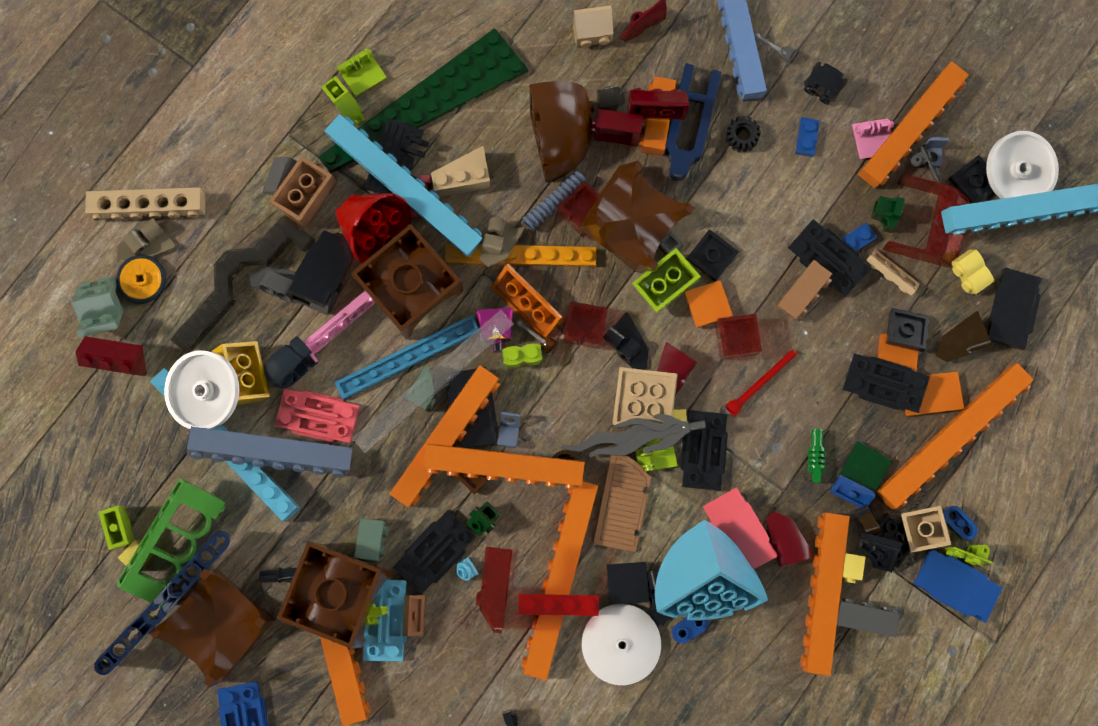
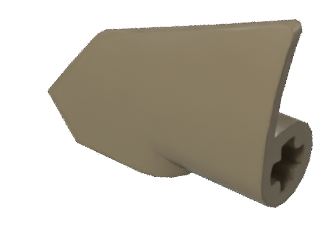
M492 217L488 223L487 233H485L480 260L487 267L507 260L525 227L505 228L506 224L502 218Z
M152 218L138 230H132L123 237V242L117 246V258L127 260L135 255L153 257L175 248L176 245L157 221Z

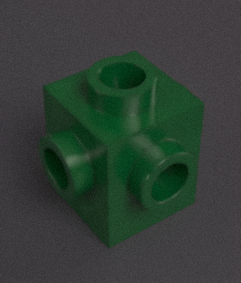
M487 501L480 508L476 506L469 513L471 518L466 524L480 537L485 532L489 534L497 526L495 521L501 514Z

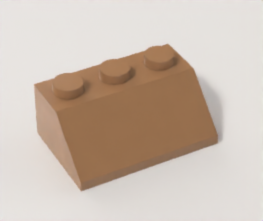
M301 156L269 203L287 217L306 228L337 182L332 174Z

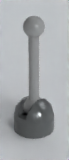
M754 34L755 41L759 40L779 51L780 58L789 63L795 53L794 48L789 46L780 48L762 38L760 34Z

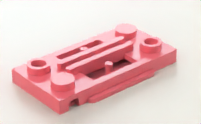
M284 389L274 426L292 430V433L328 442L337 440L351 444L360 406L346 403L339 398L309 391L298 392Z
M738 487L703 506L711 520L710 523L723 531L738 546L753 570L778 556L769 542L770 538L751 505L745 501Z

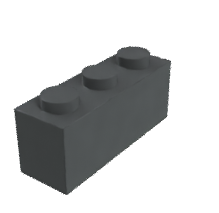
M843 598L839 602L837 625L896 638L900 614L894 613V608L881 606V610L875 609L874 604L862 602V605L854 604L855 600Z

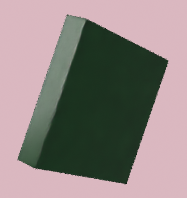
M857 441L839 476L842 475L876 492L892 460Z

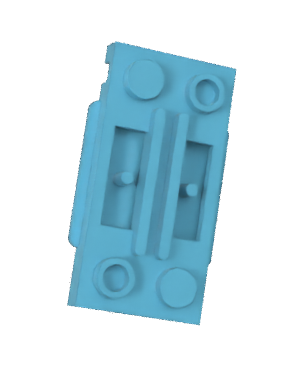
M386 580L378 591L373 604H375L376 608L387 606L388 614L378 617L379 624L365 627L364 638L366 641L363 647V661H404V643L408 639V636H403L404 595H406L407 590L406 580Z

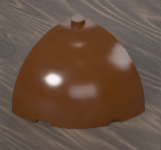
M550 81L530 84V117L546 183L569 174L586 156L592 139L591 112H594V105L592 101H589L586 88L577 83Z

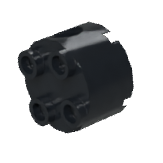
M817 62L809 77L804 81V91L809 95L816 94L820 97L819 100L822 103L829 105L830 102L836 101L838 94L846 86L848 80L847 78L843 79L844 74L835 67L826 63L821 66V62Z

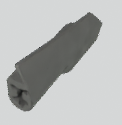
M266 266L249 275L252 287L287 302L295 301L327 316L331 313L343 288V283L340 282L325 308L289 293V288L296 278L293 271Z

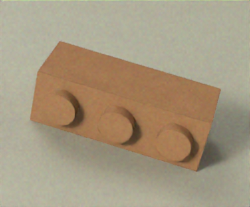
M813 260L778 303L777 307L795 320L797 317L801 319L808 311L805 307L809 302L813 304L820 296L817 292L821 287L825 289L832 281L829 278L832 273Z

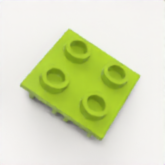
M370 49L363 50L336 67L355 97L387 78L373 58Z
M661 439L653 440L635 451L637 463L646 472L677 467L674 446L666 450L652 451L644 454L643 450L662 441Z
M970 545L966 551L956 547H941L942 550L947 551L946 555L954 558H964V562L974 566H984V564L993 563L988 560L990 548L987 545Z

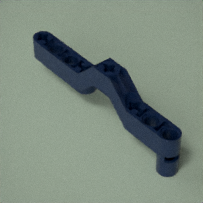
M217 531L170 580L156 598L102 651L94 663L96 673L99 675L109 674L138 642L166 616L184 593L199 579V574L204 569H208L228 548L231 540L228 532ZM216 537H225V544L220 543L215 550L213 546L217 543L218 539ZM204 551L211 552L212 559L204 560L201 557V553ZM190 566L196 567L198 574L194 576L189 575L187 568ZM184 577L185 581L181 588L174 589L175 584H178ZM160 607L158 614L152 617L150 615L151 612ZM137 629L139 632L129 641L127 638L132 631ZM115 645H124L125 651L118 652L115 649Z

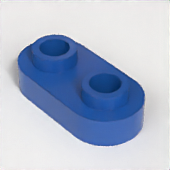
M948 506L943 510L946 525L960 539L972 540L977 536L978 528L976 524L959 507ZM950 512L954 515L953 519L949 518ZM964 527L968 529L966 534L963 532Z
M684 618L673 626L671 631L673 639L678 643L690 641L707 629L708 620H702V624L696 626V620ZM682 629L686 632L684 637L679 636V631Z

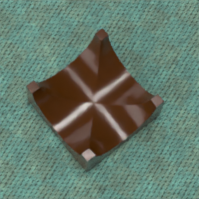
M639 161L618 166L579 225V228L633 271H655L659 264L654 261V256L660 242L678 221L692 214L695 207L690 203L675 201L653 188L642 176L640 170L644 165Z
M411 224L351 273L357 284L373 299L406 340L412 335L416 325L432 309L449 297L459 296L464 292L461 280Z
M307 541L277 620L350 649L364 647L366 641L364 629L369 611L381 586L387 579H390L392 571L344 555L328 548L326 545Z
M204 569L199 574V583L185 602L169 618L154 627L148 634L154 639H160L171 644L184 653L202 671L205 677L204 683L212 687L222 683L276 619L218 569Z

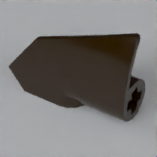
M978 311L942 336L936 354L938 358L949 362L992 345Z

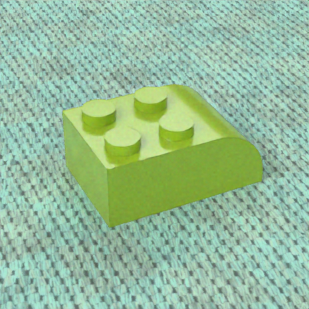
M677 248L658 262L659 265L655 271H646L632 283L656 314L696 284L701 277Z

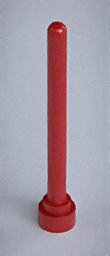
M795 350L789 351L737 400H730L725 405L727 411L732 416H737L741 412L742 405L797 355V352Z

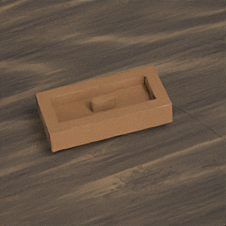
M404 595L403 636H423L425 595Z

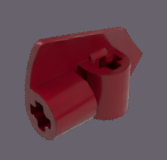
M666 0L658 1L652 8L644 11V13L639 11L633 13L629 27L620 39L628 41L641 35L645 29L664 21L667 15Z
M666 342L657 371L678 374L676 396L697 362Z
M772 511L766 519L768 528L766 533L770 538L769 542L778 555L776 557L778 566L781 567L813 558L815 556L793 519Z

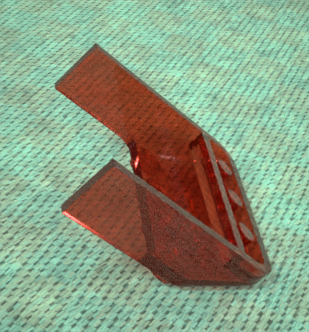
M905 174L898 181V185L938 195L927 246L925 249H918L888 241L882 250L947 268L952 267V261L960 256L965 233L961 235H954V233L946 234L941 211L953 206L971 204V201L952 186Z
M486 547L481 591L477 592L476 605H479V610L493 633L502 634L505 622L512 550Z

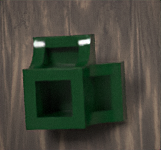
M879 196L874 203L871 219L881 222L884 228L883 231L891 233L897 227L898 219L902 216L905 199L901 197L887 198Z

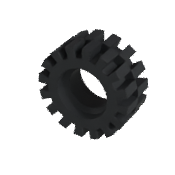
M742 116V119L736 117V120L733 119L728 125L726 141H728L729 146L732 145V150L736 148L738 149L737 152L740 153L743 150L746 153L748 149L751 151L753 147H756L761 130H759V125L756 126V120L751 121V117L748 120L745 119L746 116ZM739 129H746L749 131L750 137L747 140H741L736 136V132Z

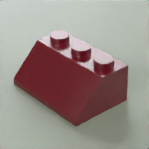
M642 88L630 90L628 113L643 115V119H685L689 107L687 91L679 89L671 91L653 89L650 91Z
M85 336L75 351L78 366L138 376L147 375L143 345Z

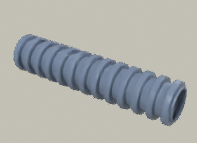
M575 171V175H571L570 179L567 178L566 183L563 182L562 186H558L557 190L553 191V194H549V198L546 197L544 202L541 201L540 205L536 206V209H532L531 213H527V217H523L524 224L533 231L536 226H540V222L543 223L544 219L548 218V215H552L553 211H557V207L560 208L561 204L566 202L565 200H569L570 196H574V192L577 193L578 189L583 188L582 185L587 184V180L582 173Z

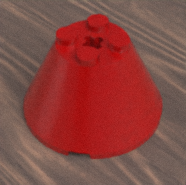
M393 193L352 194L335 212L338 225L354 257L362 264L403 231L408 224H411L409 205L405 199Z

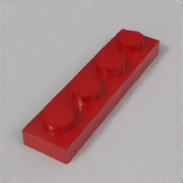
M519 594L518 614L599 616V595Z

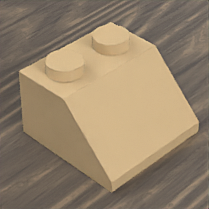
M611 5L574 10L573 30L576 47L588 48L591 45H607L612 42L613 21Z
M941 506L901 514L911 553L951 545Z

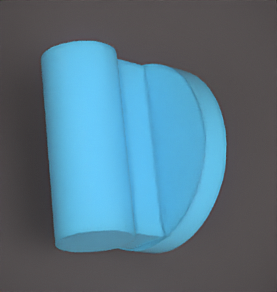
M469 557L457 564V575L463 580L468 581L479 574Z

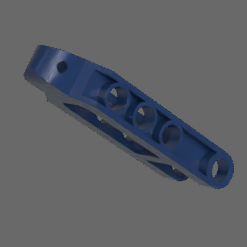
M685 63L679 90L687 91L689 101L703 104V112L698 125L699 129L694 142L695 146L691 151L678 149L676 146L681 120H671L664 153L671 162L669 176L675 181L684 180L689 167L700 161L721 71L712 69L706 95L689 91L694 65Z

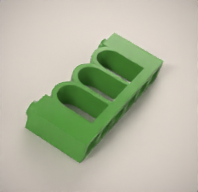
M180 477L116 582L119 589L151 603L182 569L180 563L189 561L195 555L197 549L195 539L204 536L209 531L211 518L216 519L217 516L223 513L226 502L220 497ZM180 503L202 513L203 521L198 528L186 530L169 522ZM165 527L188 538V546L184 552L174 555L155 547ZM150 552L174 564V569L170 576L164 579H157L140 571Z

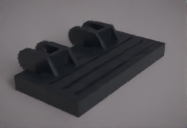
M391 118L387 120L379 143L386 155L390 153L397 159L396 163L400 167L404 165L409 170L412 168L414 158L408 156L407 153L420 158H425L426 155L420 150L411 148V143L426 148L429 146L427 141L422 140L424 130ZM371 173L368 174L364 189L377 194L392 193Z

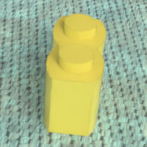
M968 250L952 261V270L956 276L961 278V286L967 293L977 294L994 282L991 272L985 266V262L977 250Z

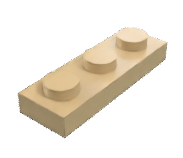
M876 249L872 251L866 260L873 269H878L887 280L897 284L904 293L912 296L920 283Z

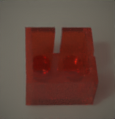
M584 181L573 191L572 196L569 195L558 205L557 212L569 224L572 222V227L583 238L587 234L579 228V225L599 197V194Z
M570 301L563 343L580 346V342H584L585 347L600 349L608 308Z
M756 314L723 317L716 320L717 339H721L718 342L720 360L737 358L740 354L741 357L755 356L762 352Z

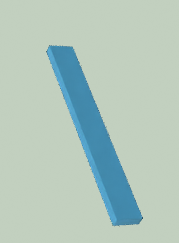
M473 315L336 381L335 385L342 399L345 400L481 333Z

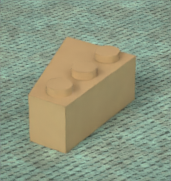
M484 146L431 173L434 192L439 197L491 188Z

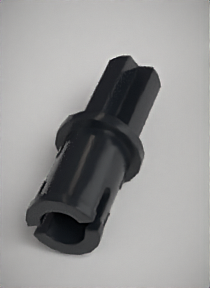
M278 567L277 570L260 571L259 580L261 583L275 581L282 583L285 580H292L297 568L282 569Z

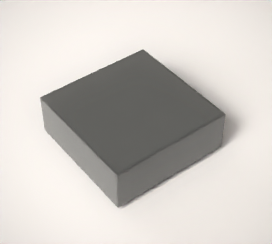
M670 231L662 239L658 247L665 255H668L675 248L679 250L683 247V244Z

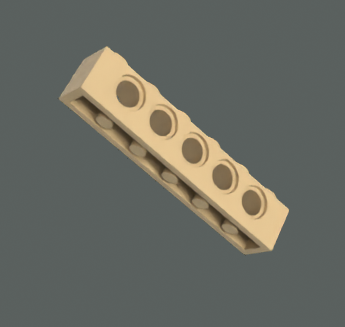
M201 188L86 191L85 214L95 221H104V218L123 220V218L129 217L134 220H140L142 217L160 219L161 216L180 218V216L186 215L191 218H197L199 215H205V192ZM168 201V205L162 208V204ZM183 201H187L184 207H180ZM149 202L148 207L143 208V205ZM111 203L110 208L105 210L106 205ZM130 203V206L124 209L125 204Z

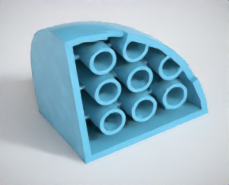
M706 520L684 533L673 544L660 566L656 579L655 603L657 612L672 618H678V616H686L687 620L723 618L734 615L733 611L742 608L747 611L768 601L757 573L753 570L738 546L723 531Z

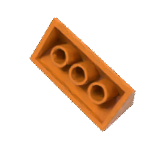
M509 264L504 267L491 286V289L511 308L513 307V310L542 338L548 337L565 320Z

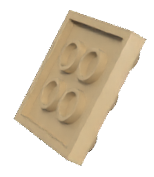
M619 367L612 425L634 418L647 419L662 424L664 422L655 419L653 416L664 414L673 417L678 374Z

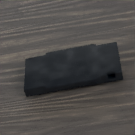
M814 219L788 247L789 250L800 258V263L806 268L815 260L831 272L832 275L829 278L832 281L828 286H833L845 297L871 269L869 265L859 258V254L830 229H825Z
M323 230L318 241L311 245L295 272L296 278L289 288V293L325 308L353 261L354 255L346 239Z
M1010 268L1002 270L989 318L990 323L987 333L990 341L1019 350L1026 349L1028 336L1033 332L1041 295L1039 294L1040 289L1038 287L1042 282V278Z
M854 353L842 390L857 394L860 399L895 410L902 408L919 413L930 376L914 372L912 368L880 358H868Z
M476 369L448 373L450 390H448L449 406L453 404ZM492 392L487 397L489 402L483 410L480 408L476 413L478 416L472 426L468 424L464 430L467 433L461 442L458 441V447L473 448L497 444L495 429L497 419Z
M689 410V423L705 420L706 428L693 430L683 437L680 469L683 470L681 487L721 491L722 474L725 473L728 433L726 432L727 414Z
M447 510L437 522H432L405 550V555L393 568L422 595L433 582L437 583L465 554V548L476 536Z

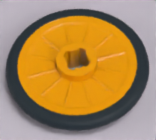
M132 256L125 260L117 271V288L120 294L130 302L137 304L149 303L158 298L165 288V269L157 259L151 256ZM143 276L144 281L139 282L138 278Z

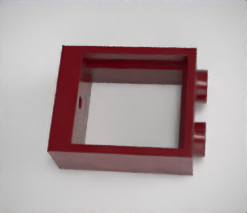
M598 109V115L593 116L592 133L595 134L594 140L638 146L643 115Z

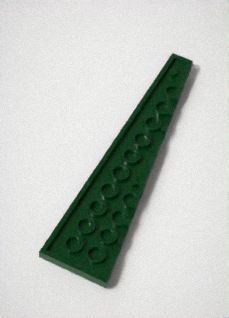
M494 28L357 129H363L369 135L368 139L372 143L374 141L380 143L388 118L420 128L453 111L455 108L465 105L471 99L478 98L483 93L491 89L494 90L499 85L527 73L528 68ZM337 144L318 157L329 173L354 161Z

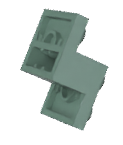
M102 277L97 281H85L77 286L71 304L80 322L76 331L79 338L118 329L123 309L115 292L117 288L116 277Z

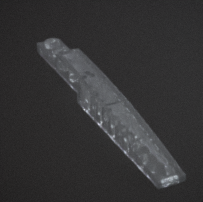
M502 310L497 312L352 439L364 453L368 452L484 353L514 323Z

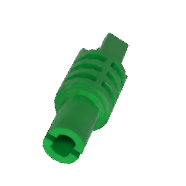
M812 429L811 446L808 448V473H812V483H821V473H825L826 467L823 429Z

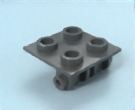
M921 147L919 149L920 152L911 158L910 163L914 167L925 163L934 183L939 181L940 173L937 167H932L930 163L932 156L929 150H924Z

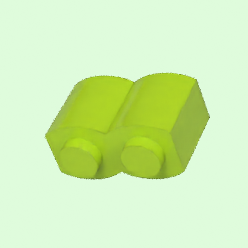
M527 344L522 348L509 346L502 350L504 367L509 369L518 368L522 365L536 366L542 363L541 345Z

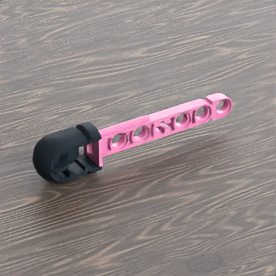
M364 291L304 342L296 336L290 341V345H285L276 351L264 365V374L268 382L282 389L295 384L308 372V367L312 368L318 363L314 354L375 304L373 299Z

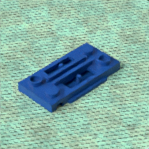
M929 549L913 582L915 586L925 590L936 600L983 623L987 622L1003 588L988 580L987 575L952 556L946 557L933 549Z
M259 681L217 689L221 726H269L265 700L261 698Z

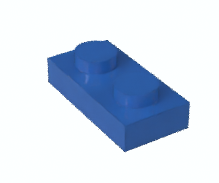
M801 117L795 154L814 157L820 120Z
M866 222L843 237L842 240L857 252L874 241L877 236Z
M842 475L837 478L830 490V493L858 507L866 504L869 506L876 493Z

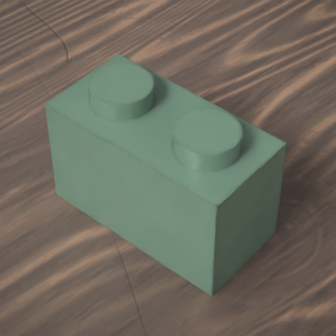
M360 518L354 558L381 561V557L385 556L386 550L383 540L384 537L387 538L389 526H386V521Z

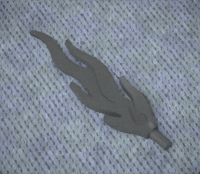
M656 414L653 417L664 423L659 424L642 418L629 419L616 424L617 428L635 426L627 431L618 433L598 432L579 445H562V448L572 452H582L598 444L614 443L618 445L613 448L596 449L589 456H624L635 452L653 440L661 439V442L650 445L643 450V453L647 454L652 451L671 448L684 436L691 433V431L705 429L706 424L705 420L689 423V421H681L669 415Z

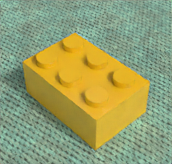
M257 341L221 344L212 351L228 360L237 374L239 381L237 405L260 403L270 397Z

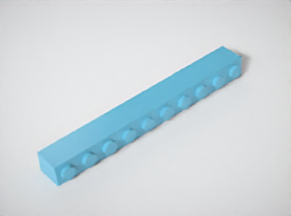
M339 114L324 130L327 136L393 194H397L405 199L406 203L416 214L469 259L483 243V238L481 237L483 234L475 227L471 229L467 225L468 221L463 216L455 215L453 213L454 209L445 202L443 204L438 200L440 197L433 190L429 192L425 189L426 185L419 178L414 179L410 176V170L404 165L400 167L393 155L390 153L386 155L382 151L383 147L378 142L374 141L372 143L368 139L369 135L361 128L359 130L354 127L355 123L346 116L344 118Z
M1098 184L949 207L941 211L946 234L954 233V235H961L966 233V230H971V233L982 231L985 227H988L989 230L997 229L1003 224L1006 227L1017 225V222H1022V224L1035 222L1034 219H1039L1042 222L1052 219L1051 217L1056 216V219L1067 217L1071 213L1073 216L1085 214V211H1089L1090 214L1098 212Z
M163 368L150 381L164 397L165 382L170 371L166 368ZM223 425L214 428L215 430L228 431ZM226 461L281 521L288 522L301 509L263 467H255L249 463L237 465L233 464L232 461Z

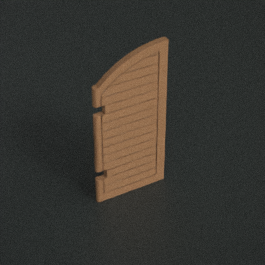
M611 455L593 544L637 553L640 537L635 536L634 532L635 530L641 531L648 498V493H643V487L650 488L652 476H649L636 461L626 455Z

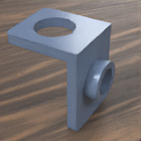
M931 137L922 146L924 150L928 149L930 153H935L937 156L935 162H930L932 167H940L942 165L941 148L949 141V138Z
M501 412L497 446L516 448L520 414ZM505 418H513L515 422H507Z

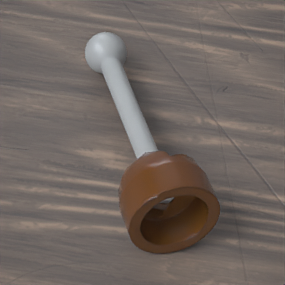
M522 320L516 321L517 327H522L541 341V349L547 354L554 349L557 341L553 338H542L524 325Z

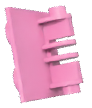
M887 118L852 124L859 159L871 158L891 134V128L894 127L893 121Z

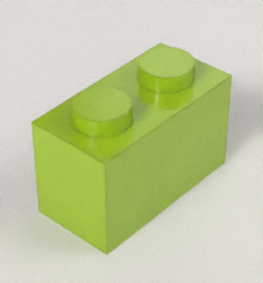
M117 505L98 512L109 550H119L128 547L135 540L126 506Z

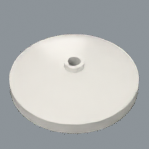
M1017 131L1000 138L992 147L986 166L989 184L1000 199L1052 191L1056 185L1059 171L1058 160L1052 146L1042 136L1030 131Z
M194 351L182 356L170 369L165 382V401L169 412L179 424L191 429V426L214 429L222 425L234 412L239 398V381L233 366L223 356L214 352Z
M613 604L600 609L599 616H592L589 619L582 635V653L588 667L598 678L614 685H630L644 679L655 668L661 652V638L655 622L643 610L629 604ZM621 641L626 643L623 649L618 646Z

